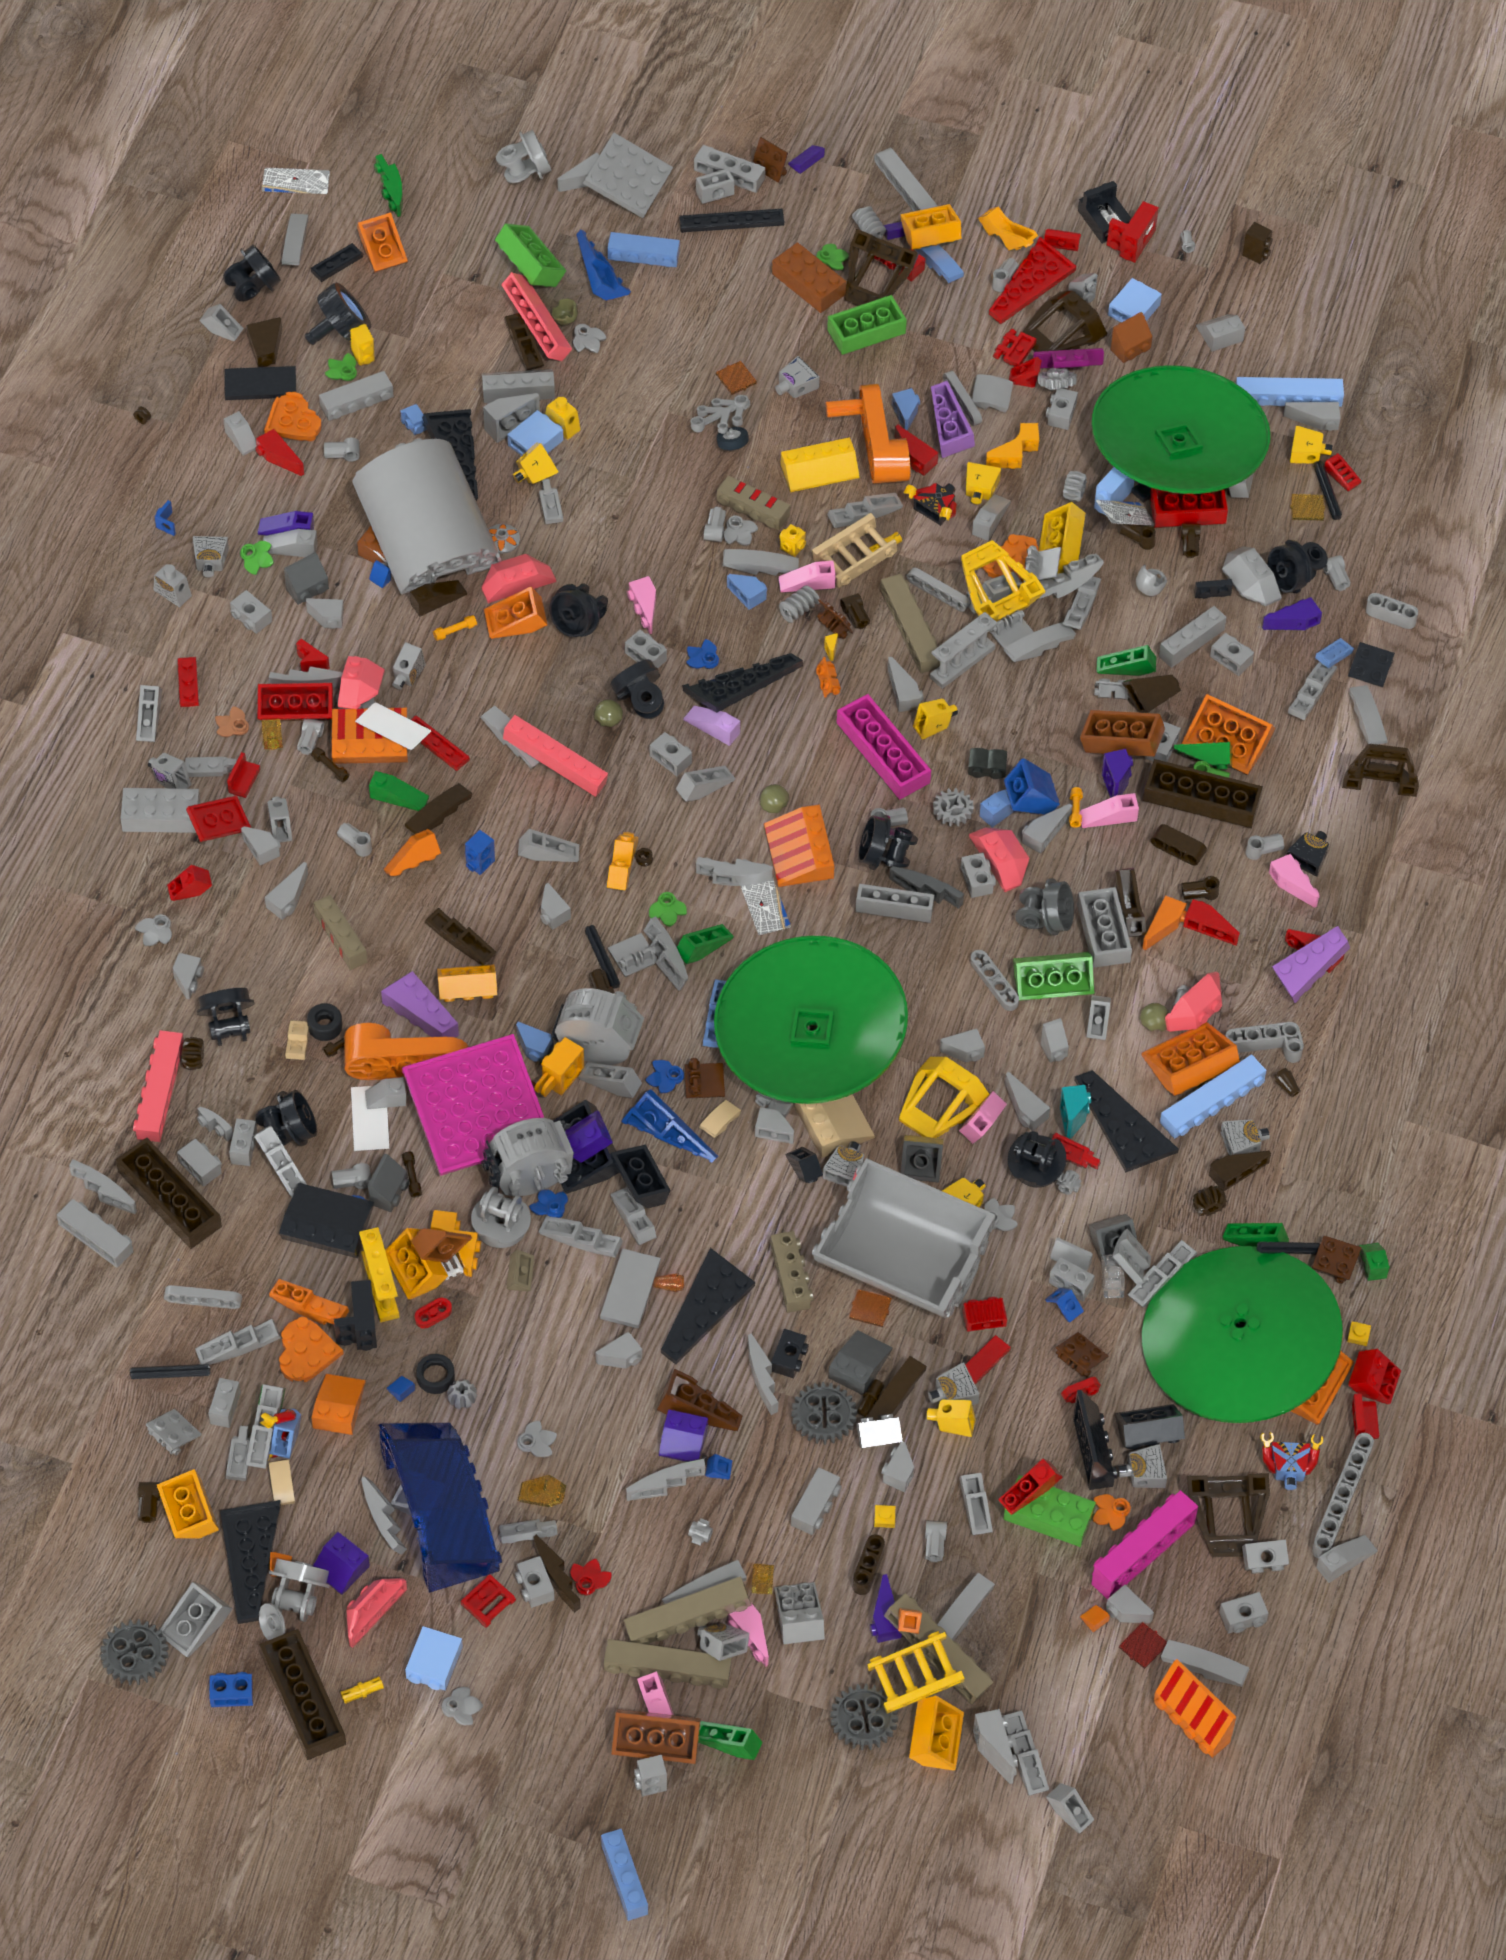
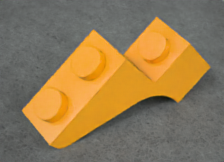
M999 206L989 209L978 218L988 235L996 234L1000 236L1008 251L1012 249L1019 250L1022 247L1026 248L1034 243L1033 240L1038 236L1034 230L1009 220Z
M1020 423L1019 435L1014 440L987 452L986 465L998 468H1022V451H1038V423Z
M623 832L615 840L613 860L609 866L607 888L626 890L628 888L630 870L639 838L634 836V833Z
M434 1210L431 1229L471 1235L472 1239L456 1253V1256L464 1269V1275L472 1277L473 1270H477L478 1266L476 1253H480L481 1241H478V1233L460 1231L461 1221H458L457 1213Z

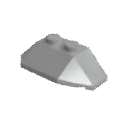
M1242 546L1227 553L1222 571L1228 579H1232L1233 586L1242 597L1259 602L1264 606L1281 600L1282 597L1274 573L1255 548Z

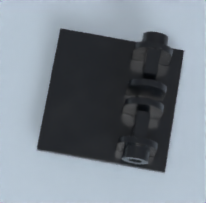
M1360 642L1348 677L1383 687L1395 653Z

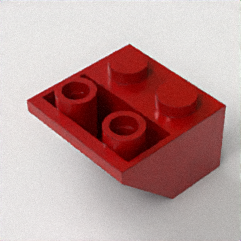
M1378 1348L1359 1351L1348 1385L1356 1393L1362 1394V1397L1388 1405L1391 1404L1401 1370Z

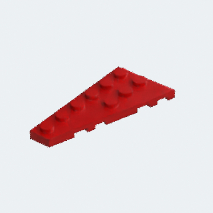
M1039 237L1036 245L1030 250V254L1023 260L1012 276V280L1005 286L1001 296H998L989 309V315L1000 324L1004 323L1074 273L1077 266L1042 237Z

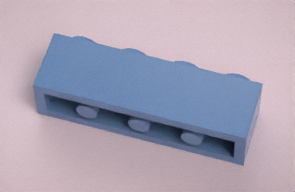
M611 232L608 243L609 260L677 267L680 240Z
M622 1829L602 1834L601 1845L627 1920L648 1915V1903Z

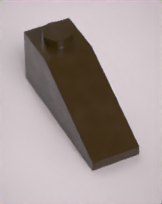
M459 580L428 583L411 590L410 601L416 613L421 617L466 596L467 591Z
M1268 1150L1228 1155L1221 1159H1216L1210 1165L1209 1176L1224 1192L1269 1164L1271 1152Z

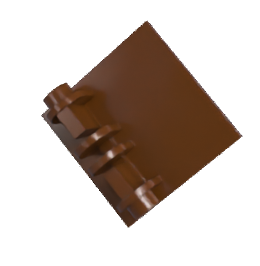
M760 137L752 163L765 167V175L779 183L781 176L787 174L784 165L788 152Z
M818 599L825 609L824 612H820L817 615L819 622L825 625L826 628H830V631L834 634L837 633L838 638L845 639L848 631L852 634L854 633L850 628L851 624L840 612L837 613L834 607L827 601L823 603Z
M691 1058L688 1064H684L686 1098L725 1097L723 1063L700 1064L697 1058Z
M1323 1236L1312 1269L1334 1275L1336 1282L1343 1284L1346 1280H1350L1362 1247Z
M1079 1332L1056 1347L1058 1358L1067 1363L1068 1366L1072 1364L1071 1368H1076L1075 1371L1082 1377H1088L1092 1372L1090 1369L1109 1357L1102 1349L1094 1345Z

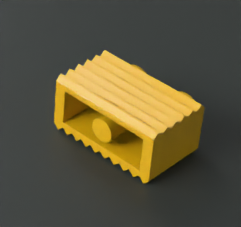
M366 324L352 328L350 330L351 351L360 366L370 364L375 360L374 338Z

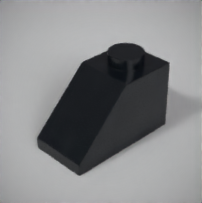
M800 1147L785 1154L796 1175L803 1182L813 1183L818 1180V1177L823 1176L817 1155L814 1152Z

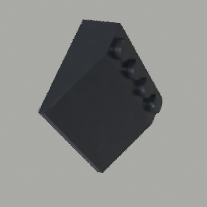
M584 1100L554 1119L553 1122L560 1121L565 1131L598 1109L589 1101ZM613 1143L582 1163L573 1158L571 1174H567V1181L561 1183L566 1194L606 1181L619 1173L610 1155L611 1152H616Z
M298 1183L285 1212L279 1235L283 1240L358 1259L362 1246L359 1232L367 1229L374 1202Z
M1077 1390L1073 1422L1089 1490L1113 1487L1114 1480L1117 1479L1116 1467H1112L1111 1463L1113 1461L1112 1449H1108L1107 1446L1109 1437L1108 1432L1103 1429L1105 1424L1104 1415L1099 1412L1098 1405L1082 1390Z

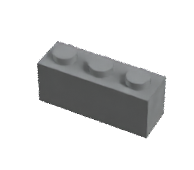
M818 1467L791 1516V1526L810 1535H813L816 1529L819 1530L821 1528L824 1514L830 1512L833 1505L831 1501L834 1496L838 1497L842 1489L839 1476Z

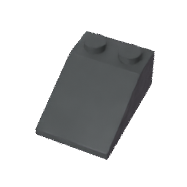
M857 1330L841 1348L829 1366V1379L863 1395L867 1392L872 1381L893 1350V1347Z

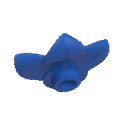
M707 639L704 640L702 648L687 647L690 659L686 663L692 668H715L719 664V657L716 654L717 647Z
M655 1060L652 1064L656 1072L645 1079L649 1085L659 1087L660 1093H669L675 1088L676 1084L683 1081L684 1072L680 1067L672 1066L669 1061Z
M541 1190L538 1193L539 1201L529 1205V1208L537 1215L547 1214L550 1217L561 1218L565 1212L564 1205L568 1202V1197L563 1191L554 1194L551 1190Z

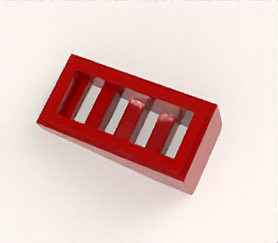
M1339 453L1325 462L1327 473L1348 492L1361 484V479Z

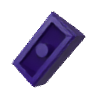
M812 145L791 160L788 165L801 174L824 157L825 148Z
M901 221L883 225L886 228L884 234L887 240L905 236Z

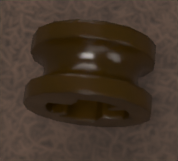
M142 406L133 413L134 418L141 424H146L147 420L151 418L150 412Z
M648 848L639 849L636 852L637 863L643 867L651 865L653 862L652 851Z

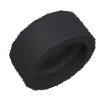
M430 1354L422 1358L418 1363L416 1369L417 1382L425 1392L441 1394L447 1391L450 1385H453L455 1379L454 1365L446 1356ZM438 1365L444 1367L448 1374L441 1382L434 1383L424 1378V1371L430 1366Z

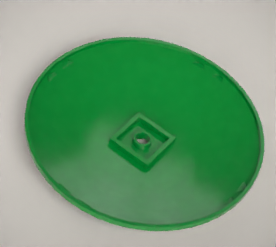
M1154 366L1128 373L1115 380L1101 393L1092 414L1091 426L1095 443L1112 466L1141 484L1173 493H1209L1232 487L1247 479L1261 466L1270 445L1269 422L1258 402L1233 381L1213 372L1193 367Z
M829 936L790 938L771 944L751 955L735 969L726 981L718 997L714 1016L717 1045L731 1071L743 1083L765 1096L799 1104L824 1103L838 1100L869 1086L896 1059L905 1040L908 1026V1008L905 993L891 968L879 956L865 947L848 940ZM816 1025L817 1029L810 1031L807 1027Z
M1257 1247L1222 1248L1200 1255L1185 1263L1151 1299L1143 1320L1142 1347L1144 1358L1159 1388L1171 1400L1187 1411L1210 1420L1228 1423H1251L1271 1419L1295 1409L1310 1399L1323 1386L1335 1368L1342 1347L1343 1324L1337 1300L1330 1287L1306 1263L1284 1252L1275 1254L1260 1253L1256 1250ZM1238 1322L1246 1323L1243 1328L1235 1326Z

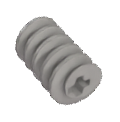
M872 207L859 208L852 214V218L861 231L872 234L880 239L883 238L886 228L879 221L880 219L876 216Z
M803 586L779 604L781 615L787 622L792 623L793 619L797 620L799 618L798 615L802 616L804 611L808 612L810 610L809 607L814 608L815 603L819 604L818 599L820 598L811 587Z

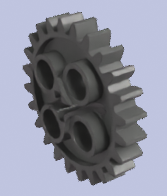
M822 1382L821 1387H818L814 1383L813 1389L806 1386V1392L801 1390L800 1397H795V1403H792L793 1410L791 1411V1417H794L793 1424H797L796 1431L802 1430V1437L808 1434V1441L816 1438V1444L819 1443L820 1439L823 1440L824 1445H826L828 1439L835 1443L836 1437L841 1441L842 1434L848 1436L849 1430H853V1423H856V1402H852V1395L847 1396V1390L840 1392V1385L833 1388V1383H830L826 1387L825 1383ZM822 1398L826 1399L827 1428H823ZM835 1402V1403H837L838 1405H835V1406H834V1405H831L830 1403ZM810 1403H817L818 1405L812 1406ZM836 1420L839 1423L834 1424L831 1421ZM811 1421H817V1422H819V1423H817V1424H812V1423H810V1422H811Z
M138 1619L136 1624L129 1620V1625L127 1626L121 1622L122 1628L120 1629L114 1626V1634L107 1632L109 1639H103L105 1646H101L102 1654L100 1656L103 1661V1668H107V1674H112L114 1680L120 1677V1683L122 1684L127 1679L129 1685L132 1684L133 1680H136L137 1684L140 1685V1679H144L147 1683L148 1676L155 1679V1671L161 1673V1666H166L165 1659L169 1657L166 1651L169 1648L168 1644H165L167 1642L166 1637H162V1631L156 1632V1625L149 1628L148 1621L141 1625L140 1619ZM138 1638H145V1640L141 1642L136 1641ZM121 1645L126 1646L122 1650L116 1649L118 1646ZM152 1655V1658L144 1659V1656ZM127 1663H133L131 1667L124 1666Z
M857 1684L856 1690L849 1687L848 1694L845 1691H841L842 1698L836 1697L835 1702L837 1704H832L833 1711L830 1714V1717L833 1718L831 1725L835 1726L833 1732L839 1733V1740L846 1738L845 1745L852 1742L853 1749L859 1744L861 1750L864 1749L865 1745H868L869 1749L872 1750L874 1743L877 1747H880L881 1740L887 1743V1736L893 1737L892 1730L897 1729L896 1722H898V1716L896 1715L898 1710L886 1713L884 1703L887 1702L886 1699L888 1697L887 1695L883 1696L884 1689L877 1692L876 1685L872 1689H868V1684H865L864 1689H861L860 1685ZM859 1701H863L864 1714L867 1718V1727L870 1733L865 1731V1722L863 1715H861L862 1708ZM874 1703L877 1707L871 1708L868 1704ZM855 1707L857 1710L849 1711L847 1708ZM878 1722L881 1724V1726L875 1727L872 1725V1723ZM859 1726L861 1729L856 1731L853 1730L851 1727Z

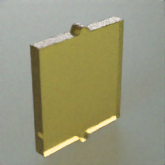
M1292 494V504L1290 506V509H1292V520L1324 521L1325 506L1323 495Z

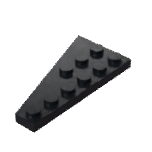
M471 409L424 413L422 419L431 439H442L452 445L474 498L477 501L478 489L477 481L475 480L476 466H474V440L471 432Z
M789 653L772 658L766 664L760 665V663L752 664L753 668L744 670L742 667L718 674L712 680L706 681L701 679L698 680V684L689 686V684L682 685L683 692L718 713L803 667V660Z
M1093 1070L1075 1076L1074 1081L1077 1086L1085 1085L1086 1091L1090 1092L1091 1103L1089 1108L1125 1173L1178 1153L1179 1149Z
M710 1247L661 1348V1354L674 1364H677L755 1287V1281Z
M281 1500L220 1510L238 1624L259 1621V1611L265 1591L270 1565V1552L273 1549Z

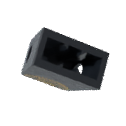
M1318 831L1315 836L1306 832L1288 849L1287 855L1291 854L1294 860L1296 859L1299 862L1300 869L1317 877L1328 853L1329 843L1325 841L1327 835L1323 831Z

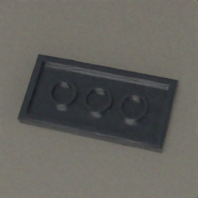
M296 366L225 369V400L280 398L286 395V392H296Z

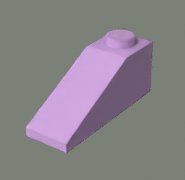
M693 706L684 717V721L728 746L740 734V720L726 712L719 711L716 713L708 708Z

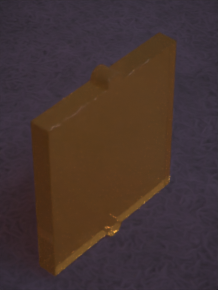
M741 361L727 365L726 368L716 372L717 377L731 395L742 390L745 391L746 388L757 384L755 378Z
M858 1289L855 1300L852 1302L853 1307L849 1319L883 1328L886 1316L889 1315V1306L892 1298Z

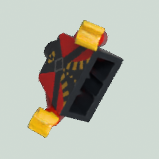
M937 483L920 489H916L913 485L906 486L903 493L909 494L910 499L914 497L913 509L941 526L945 520H950V518L956 516L957 504L953 494L955 487L952 484L948 483L944 488Z

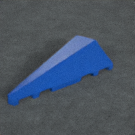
M580 229L576 235L593 294L604 300L629 295L630 289L622 286L623 280L620 277H616L613 267L601 252L593 248L595 246L593 241L589 242L586 232Z
M652 1089L645 1092L621 1121L624 1124L636 1127L637 1130L652 1134L655 1138L680 1149L683 1148L696 1156L706 1158L711 1163L718 1158V1155Z

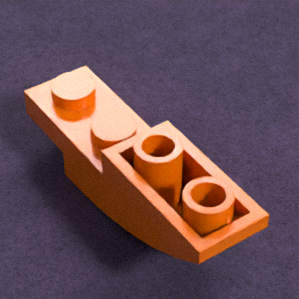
M278 1279L269 1293L271 1298L285 1307L323 1325L327 1322L334 1325V1319L345 1318L349 1313L347 1306L316 1296L310 1289Z

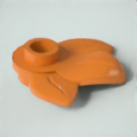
M1109 1494L1099 1495L1094 1498V1502H1096L1100 1509L1095 1513L1093 1522L1099 1525L1109 1524L1113 1531L1120 1529L1125 1524V1517L1130 1513V1503L1124 1498L1115 1499ZM1122 1507L1124 1510L1120 1511L1117 1508Z

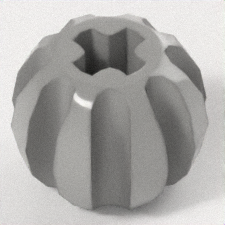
M456 1380L453 1382V1385L449 1386L447 1392L448 1400L457 1409L462 1407L470 1408L471 1403L476 1401L477 1390L474 1384H470L469 1380Z

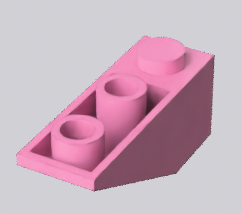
M814 562L779 576L780 592H794L800 590L803 586H809L813 590L835 588L834 562Z
M647 576L629 582L627 596L630 601H633L634 610L637 615H640L643 628H646L649 634H652L656 589L650 577Z
M1135 793L1117 795L1081 810V827L1088 828L1137 821L1139 807Z
M1291 854L1272 861L1269 873L1278 887L1312 907H1317L1319 899L1318 890L1312 887L1309 877L1300 869L1299 862L1296 859L1294 860Z
M992 1091L959 1131L974 1144L993 1125L1007 1104Z
M752 1604V1606L747 1607L742 1612L728 1614L727 1624L749 1632L748 1646L753 1651V1656L758 1662H762L765 1667L768 1666V1650L761 1614Z
M657 1671L638 1678L637 1680L649 1713L674 1715L663 1680Z

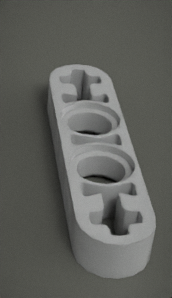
M954 371L944 373L943 380L944 382L948 381L969 423L972 426L981 424L982 417L978 408Z
M912 568L907 574V579L911 584L958 611L963 612L970 605V600L967 596L918 568Z
M983 950L972 952L971 966L1001 1006L1008 1011L1017 1009L1019 1005L1018 994L987 953ZM987 970H991L995 974L989 977L986 976L984 972ZM1002 984L1005 986V989L997 990L995 985Z
M169 1285L165 1288L164 1299L172 1303L238 1309L241 1306L242 1295L233 1291Z

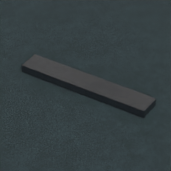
M783 208L679 215L681 233L784 226L785 222Z

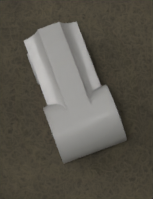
M1006 259L1000 268L993 272L992 288L995 291L1003 292L1007 283L1012 279V276L1019 267L1015 259Z
M352 437L345 439L344 442H324L325 458H344L347 461H356L360 457V442Z
M721 507L710 509L708 524L705 525L704 540L722 542L726 511Z
M1341 555L1328 558V562L1323 568L1326 575L1329 574L1335 590L1343 591L1351 583L1345 571L1344 559Z
M304 719L302 734L297 745V750L302 754L309 755L312 753L318 737L321 738L323 734L324 721Z
M904 807L891 810L876 808L871 813V816L878 817L889 815L891 827L908 824L907 811Z
M343 823L337 831L338 837L353 847L358 856L365 857L370 855L372 845L368 833L360 832L350 823Z
M1279 833L1265 837L1251 836L1248 840L1245 854L1249 859L1257 860L1263 854L1283 850L1284 839Z
M359 1163L351 1169L332 1171L334 1189L352 1186L358 1189L368 1188L371 1180L370 1166L366 1163Z
M926 1520L925 1539L927 1541L925 1559L930 1562L943 1561L947 1522Z

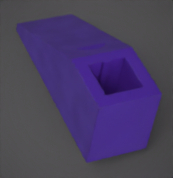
M292 511L261 518L258 535L268 536L295 529L314 530L313 513Z
M1311 597L1305 600L1302 599L1291 606H1285L1279 611L1267 614L1263 619L1262 629L1306 630L1320 624L1322 612Z

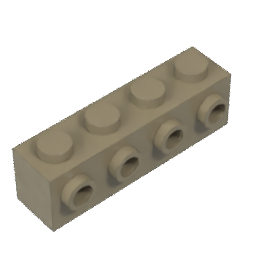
M794 1231L771 1235L770 1245L786 1312L810 1309L811 1301H814L812 1289H808L807 1286L809 1284L808 1272H804L803 1269L805 1267V1259L799 1253V1250H801L800 1239L795 1237Z

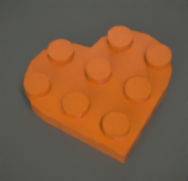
M286 392V395L280 398L276 397L273 402L264 432L267 433L275 429L283 438L311 442L320 433L322 423L321 418L316 415V412L309 409L308 402L303 398L302 394Z
M1011 534L1004 545L1000 546L1009 553L1013 560L1021 563L1024 569L1026 568L1025 562L1028 556L1027 549L1033 545L1038 550L1035 538ZM997 560L982 567L989 577L996 578L1004 575ZM1007 564L1010 572H1014L1021 582L1024 583V580Z
M299 1317L297 1320L288 1323L281 1332L285 1350L279 1357L280 1369L284 1377L292 1382L293 1380H304V1382L313 1379L344 1354L343 1349L316 1323L308 1320L306 1317Z

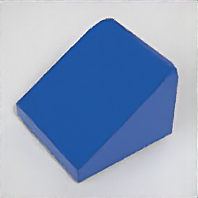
M376 560L369 580L384 588L391 581L390 568Z
M401 1376L388 1386L387 1390L401 1402L415 1391V1384Z
M714 1454L707 1460L705 1476L729 1480L732 1460Z

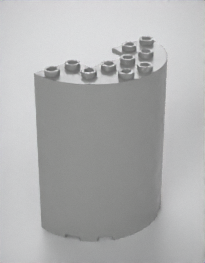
M418 438L408 444L400 443L394 449L373 459L355 473L356 475L352 480L400 594L408 593L424 584L435 583L437 577L463 569H465L467 575L490 569L492 564L502 561L452 445L448 441L442 439L422 440Z
M866 1158L863 1164H859L855 1180H851L848 1184V1201L846 1205L843 1204L838 1213L839 1218L837 1221L831 1222L828 1228H824L820 1244L814 1246L812 1251L814 1260L941 1317L949 1318L953 1314L955 1306L958 1307L962 1302L978 1271V1265L981 1260L979 1256L985 1254L996 1215Z

